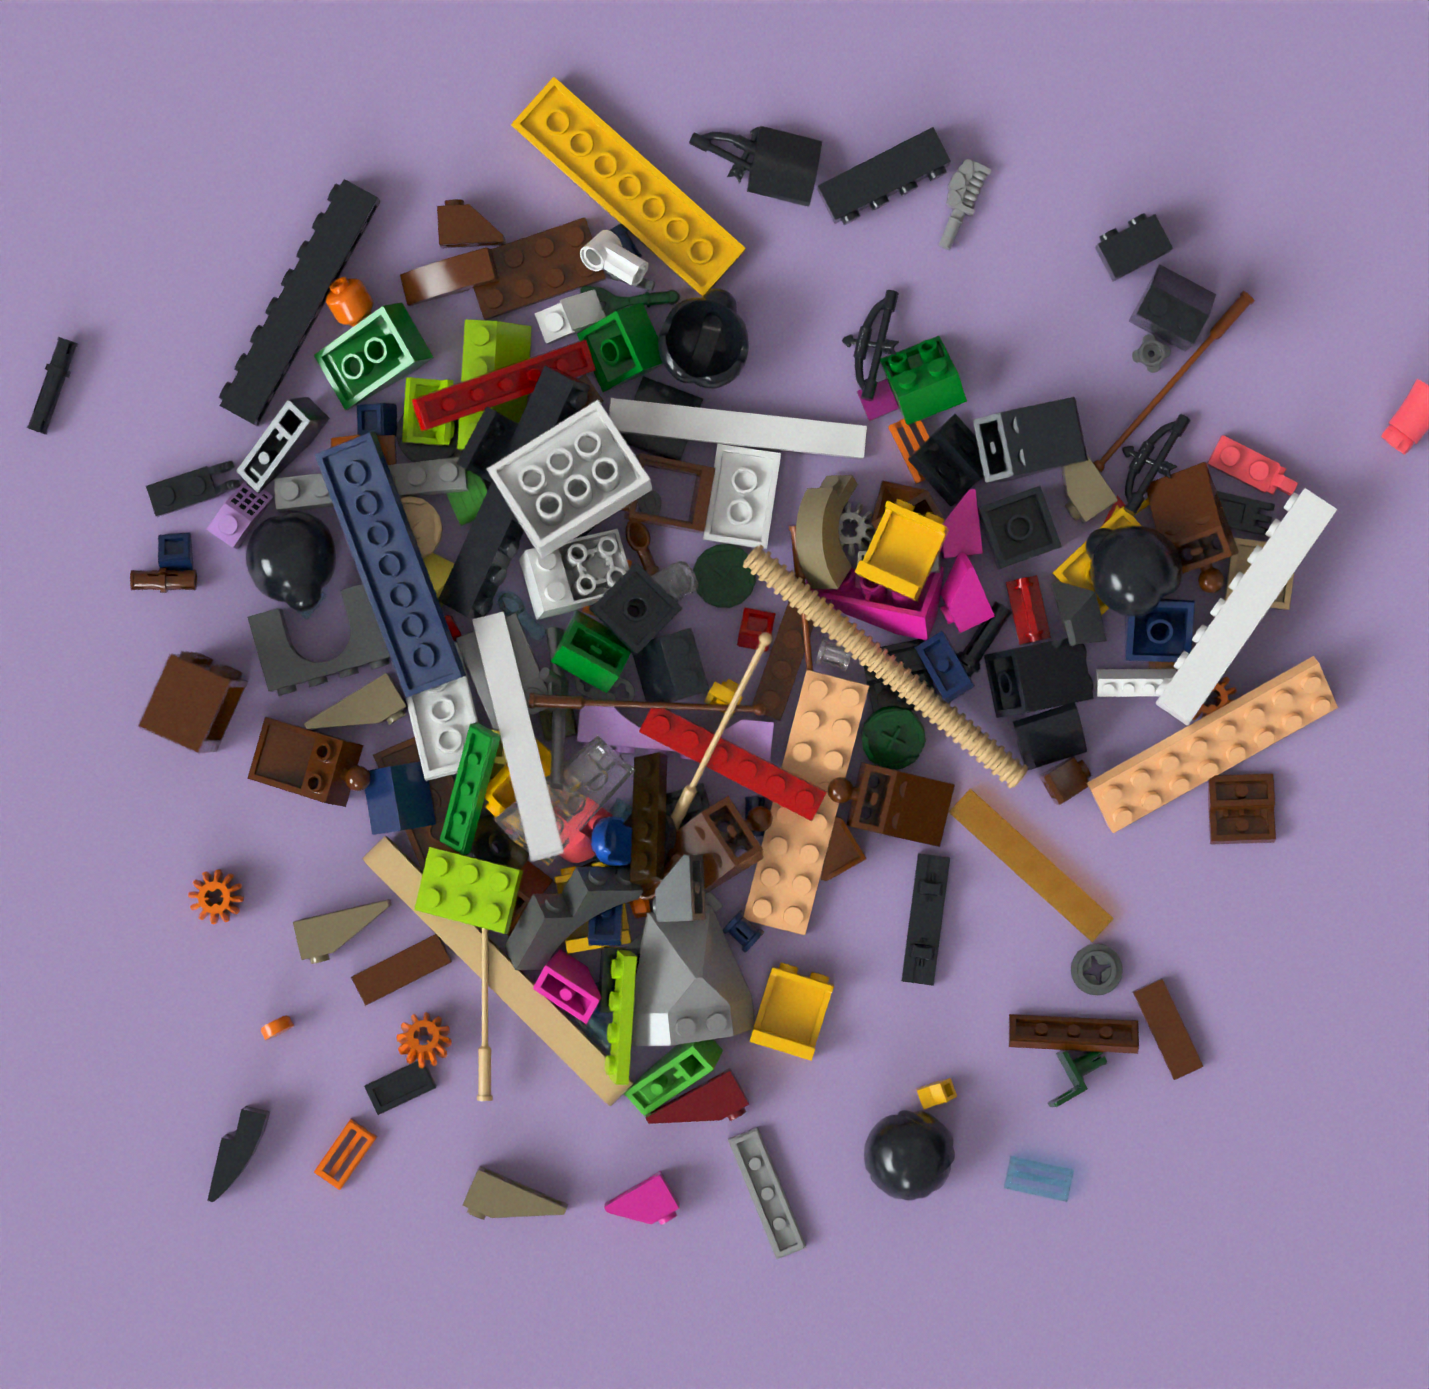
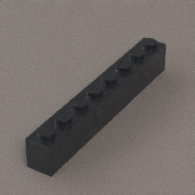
M343 179L341 185L336 183L327 199L331 202L325 213L320 212L312 226V229L315 230L310 241L305 240L300 246L296 256L300 260L294 270L289 268L281 282V285L284 287L279 298L274 296L265 312L269 315L263 326L258 325L250 339L253 345L249 353H243L240 356L234 369L238 372L232 383L228 381L224 385L219 395V398L222 400L221 407L257 427L325 305L326 296L331 290L329 288L331 283L342 274L381 202L378 197Z
M544 366L503 458L579 412L587 401V393L591 386L561 370ZM492 481L438 599L439 602L468 618L484 617L490 612L493 606V598L498 587L506 578V570L512 557L519 550L520 539L524 533L523 528L494 481Z

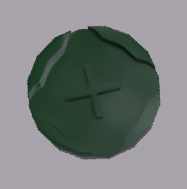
M718 544L706 549L698 557L693 568V584L697 594L706 603L717 608H731L743 603L751 595L756 584V574L752 575L749 567L747 569L743 567V562L748 554L731 544Z
M896 705L882 707L873 712L864 722L861 732L862 748L868 759L875 765L893 770L904 769L914 763L920 756L919 754L922 752V749H924L926 742L925 730L918 716L908 708Z

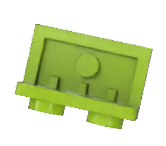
M406 378L402 443L437 446L450 444V439H452L455 430L454 421L421 431L411 399L454 384L453 380Z

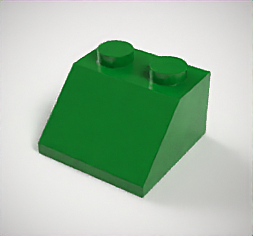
M643 302L617 310L577 333L579 340L587 341L596 369L593 372L602 392L611 390L663 365L658 350V336Z

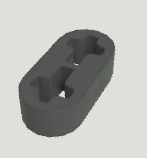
M576 677L575 685L582 695L595 700H615V694L605 693L595 687H592L590 692L585 691V684L581 683V679ZM619 677L612 687L618 688L620 683L625 684V690L630 692L628 698H622L621 701H633L635 696L634 686L630 681Z

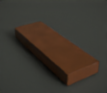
M434 934L352 976L351 979L366 1006L451 963L452 960L441 938Z
M1160 978L1132 991L1173 1080L1204 1067L1163 979Z

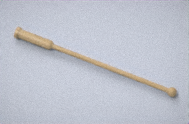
M767 632L760 635V644L690 785L685 786L670 816L674 821L676 831L679 829L697 793L696 786L765 647L772 642V636Z
M482 928V1045L478 1048L477 1101H492L491 1048L488 1046V929Z

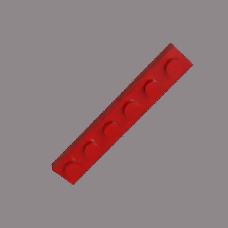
M580 340L411 399L421 431L485 410L486 407L490 408L533 393L544 366L561 370L574 378L595 371L587 341Z
M657 708L650 709L639 730L640 733L698 763H701L715 733L668 709ZM720 737L706 766L810 821L813 820L827 791Z

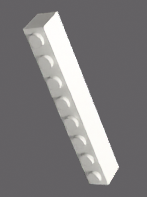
M1304 488L1300 495L1295 492L1292 494L1283 507L1288 513L1282 521L1275 519L1265 533L1270 539L1263 548L1259 545L1255 547L1247 559L1251 566L1245 575L1240 571L1237 573L1229 585V588L1233 590L1227 600L1219 599L1210 612L1215 617L1208 627L1204 624L1201 625L1192 638V641L1197 643L1190 654L1185 650L1173 666L1178 671L1172 680L1165 677L1155 693L1160 696L1156 705L1187 726L1337 511L1336 508L1308 489Z

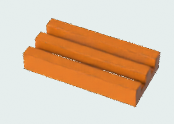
M903 418L889 425L888 428L915 483L918 484L926 479L919 475L917 469L908 460L910 455L897 429L903 427L914 451L920 446L910 426L906 424ZM922 421L914 422L923 442H925L929 435Z
M351 1118L314 1173L338 1190H341L378 1136L369 1132L364 1126L359 1125ZM351 1129L355 1130L357 1133L329 1173L325 1172L323 1169ZM361 1137H365L367 1141L338 1181L334 1176Z

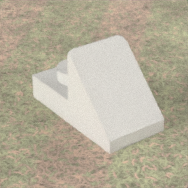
M595 289L561 299L559 304L535 313L546 344L586 329L606 317Z

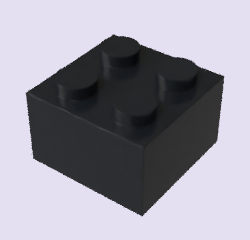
M1041 486L978 508V515L998 570L1062 547Z

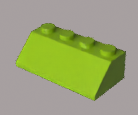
M465 319L461 382L529 359L532 326L500 321ZM528 394L490 408L519 423L527 406ZM484 410L459 418L457 446L459 451L464 450Z

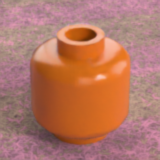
M341 277L331 283L329 287L331 290L326 296V303L339 323L343 325L349 324L353 327L372 314L373 298L361 280Z

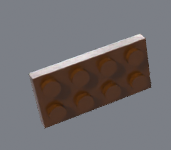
M585 217L491 249L499 281L473 288L484 320L606 280L603 269L600 271L590 270L581 260V248L593 239Z
M415 737L373 754L378 768L421 762ZM453 775L429 780L436 825L405 830L422 871H424L429 847L460 854L440 842L455 783Z

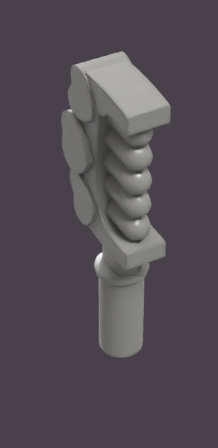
M965 159L957 172L951 177V181L948 184L950 191L947 194L946 206L952 208L953 211L951 216L948 217L949 221L939 242L940 247L951 250L961 224H963L962 221L965 214L973 215L975 211L973 209L975 206L974 202L977 201V195L981 191L980 188L983 186V181L991 172V169L970 159Z

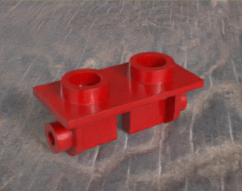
M1035 575L1006 582L1019 645L1051 638L1038 576Z

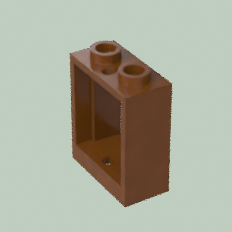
M642 453L635 455L643 469L644 466L695 475L696 480L688 521L636 511L638 499L621 509L625 511L624 519L694 533L704 532L716 468Z

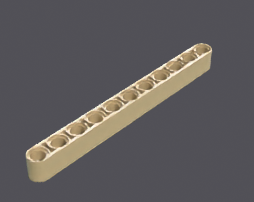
M384 836L362 858L363 861L482 979V930L477 926L414 910L423 871L390 838ZM488 937V986L606 1104L612 1106L634 1084L633 1081L629 1078V1085H616L605 1072V1059L607 1055L555 1003L532 989L535 983L522 970H515L510 958Z

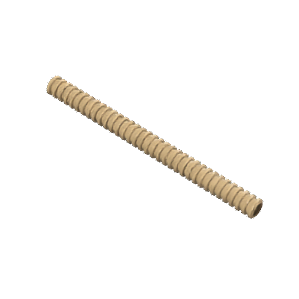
M760 544L747 556L743 562L745 569L749 567L751 569L750 573L760 576L758 578L759 581H766V586L768 588L773 587L776 595L780 593L783 596V601H790L789 605L792 608L796 606L798 608L797 612L799 614L804 613L807 621L810 619L814 621L813 626H820L822 628L821 632L823 634L827 632L830 640H837L836 645L839 647L843 645L846 653L851 652L854 660L857 658L861 660L859 664L862 666L867 665V670L870 673L874 671L877 679L882 678L884 685H891L890 689L893 692L897 690L900 698L905 697L907 699V704H914L916 711L921 710V715L924 718L928 716L931 724H938L937 729L940 731L944 729L947 737L952 736V741L955 744L958 742L961 744V749H968V754L970 756L975 755L978 763L982 761L984 768H991V773L994 776L998 774L1001 782L1006 781L1008 788H1014L1023 779L1028 771L1026 764H1019L1020 759H1013V754L1010 751L1006 753L1003 745L998 746L996 744L997 740L994 738L992 740L989 739V734L987 732L982 733V728L979 725L975 727L973 720H966V715L964 713L959 714L956 706L952 708L950 706L951 702L947 703L942 700V695L940 693L936 695L933 687L928 688L925 680L922 682L918 680L919 675H912V670L909 667L905 669L902 661L897 662L895 660L896 656L888 655L886 648L882 650L879 642L874 643L872 641V636H865V631L863 629L858 630L855 622L851 624L848 616H841L842 611L839 609L835 611L833 609L834 605L832 603L827 604L824 596L821 598L817 596L818 591H811V586L808 583L804 585L802 583L803 579L801 577L796 578L794 576L795 572L792 570L788 572L786 570L787 566L785 564L781 566L778 563L779 559L777 557L775 559L770 557L771 552H764V547Z

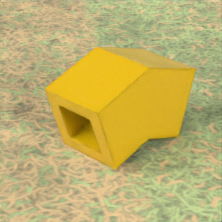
M951 1078L916 1088L923 1110L946 1103L957 1097Z

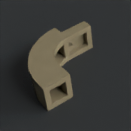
M853 475L826 476L819 488H807L802 498L796 522V546L802 571L812 589H839L852 567L840 544L839 520L844 506L858 485Z

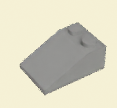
M516 613L505 618L531 716L547 708L535 707V709H530V692L548 695V685L539 678L541 669ZM474 630L456 639L494 731H496L499 727Z

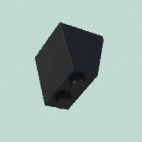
M1159 264L1128 322L1186 352L1195 344L1210 316L1216 294Z
M691 628L654 638L637 655L632 652L646 702H673L710 691Z
M1068 638L984 655L996 718L1094 699L1092 693L1093 681L1088 673L1085 645L1076 644L1070 646Z

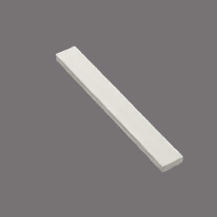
M616 398L610 399L609 417L619 433L856 459L864 458L867 426Z
M499 612L472 619L531 860L535 861L562 854L564 851L504 612Z

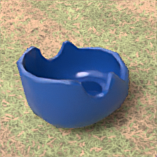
M615 816L602 818L593 829L591 837L592 850L599 861L605 865L619 866L631 864L632 827L625 826L622 823L624 818Z

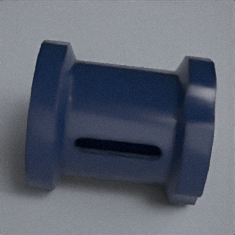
M740 910L722 931L724 934L729 933L742 945L741 950L745 953L764 934V931L762 929L757 930L744 917L745 913Z

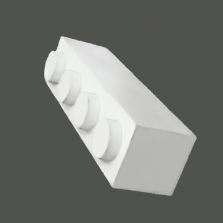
M1096 669L1094 688L1097 697L1158 696L1155 692L1165 677L1172 680L1177 671L1176 669Z

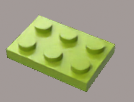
M429 847L414 910L508 934L523 870Z

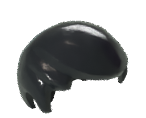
M903 1110L898 1115H890L883 1118L869 1133L864 1147L865 1168L871 1175L870 1179L887 1195L906 1201L925 1198L932 1192L940 1189L950 1174L951 1164L955 1158L952 1134L938 1119L923 1110L917 1112Z

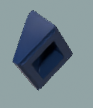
M374 403L357 405L358 435L362 436L375 431L377 436H396V404Z
M191 533L158 535L159 567H167V570L175 571L193 570Z

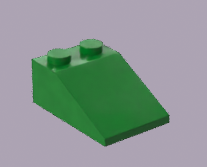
M402 302L380 307L314 354L315 359L345 410L351 409L410 375L434 358Z

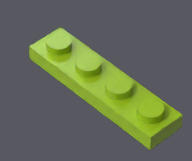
M617 950V959H613L611 964V976L615 979V991H611L609 996L610 1011H613V1022L609 1023L607 1027L608 1043H611V1053L605 1059V1072L616 1085H629L637 956L630 950Z

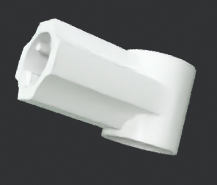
M609 230L600 231L580 250L581 260L590 270L600 271L604 268L635 287L642 281L648 270L649 263L623 248L617 235Z

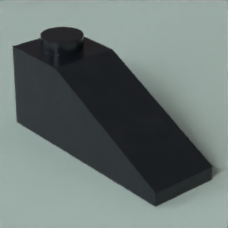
M309 397L288 399L236 472L257 493L261 492L313 442L330 418Z

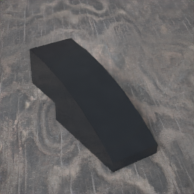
M249 1106L241 1109L236 1135L226 1134L221 1138L207 1201H216L244 1171L262 1139L270 1111Z

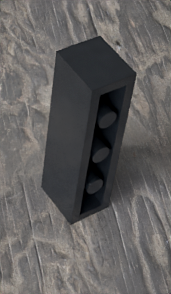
M934 127L818 185L817 190L834 224L842 221L843 225H846L860 218L859 212L870 206L872 210H876L890 202L889 196L900 192L901 196L917 189V182L928 177L930 181H933L947 173L945 168L950 165L951 160Z

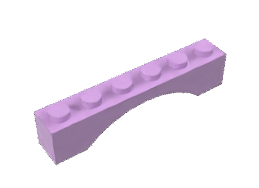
M584 706L580 709L577 742H584V749L603 750V744L616 745L615 752L635 754V747L648 749L647 755L658 752L667 755V751H675L640 733L641 727L627 719L615 707ZM741 719L729 728L724 729L721 737L770 761L774 722ZM680 754V758H682V759H690V758H688V757H686V756Z

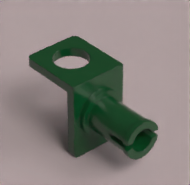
M1067 1051L1056 1053L1074 1087L1049 1101V1107H1058L1088 1090L1083 1081V1076L1107 1064L1105 1056H1099L1103 1052L1088 1051L1074 1060Z

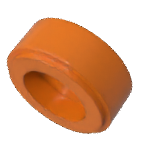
M285 1015L266 1024L260 1031L266 1041L294 1027L290 1016Z

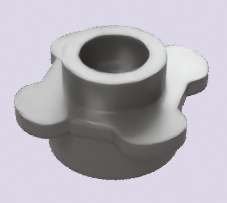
M1148 334L1143 337V343L1140 348L1133 351L1132 359L1136 363L1141 362L1145 365L1150 373H1156L1160 370V363L1163 359L1170 356L1171 350L1168 345H1162V343L1157 341L1154 335ZM1149 351H1153V352H1154V356H1153V357H1150V356L1148 355V352H1149Z

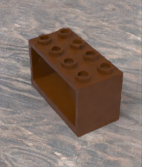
M181 650L180 654H170L138 727L196 753L217 752L248 681L241 678L243 672L227 665L212 664V658L201 653Z

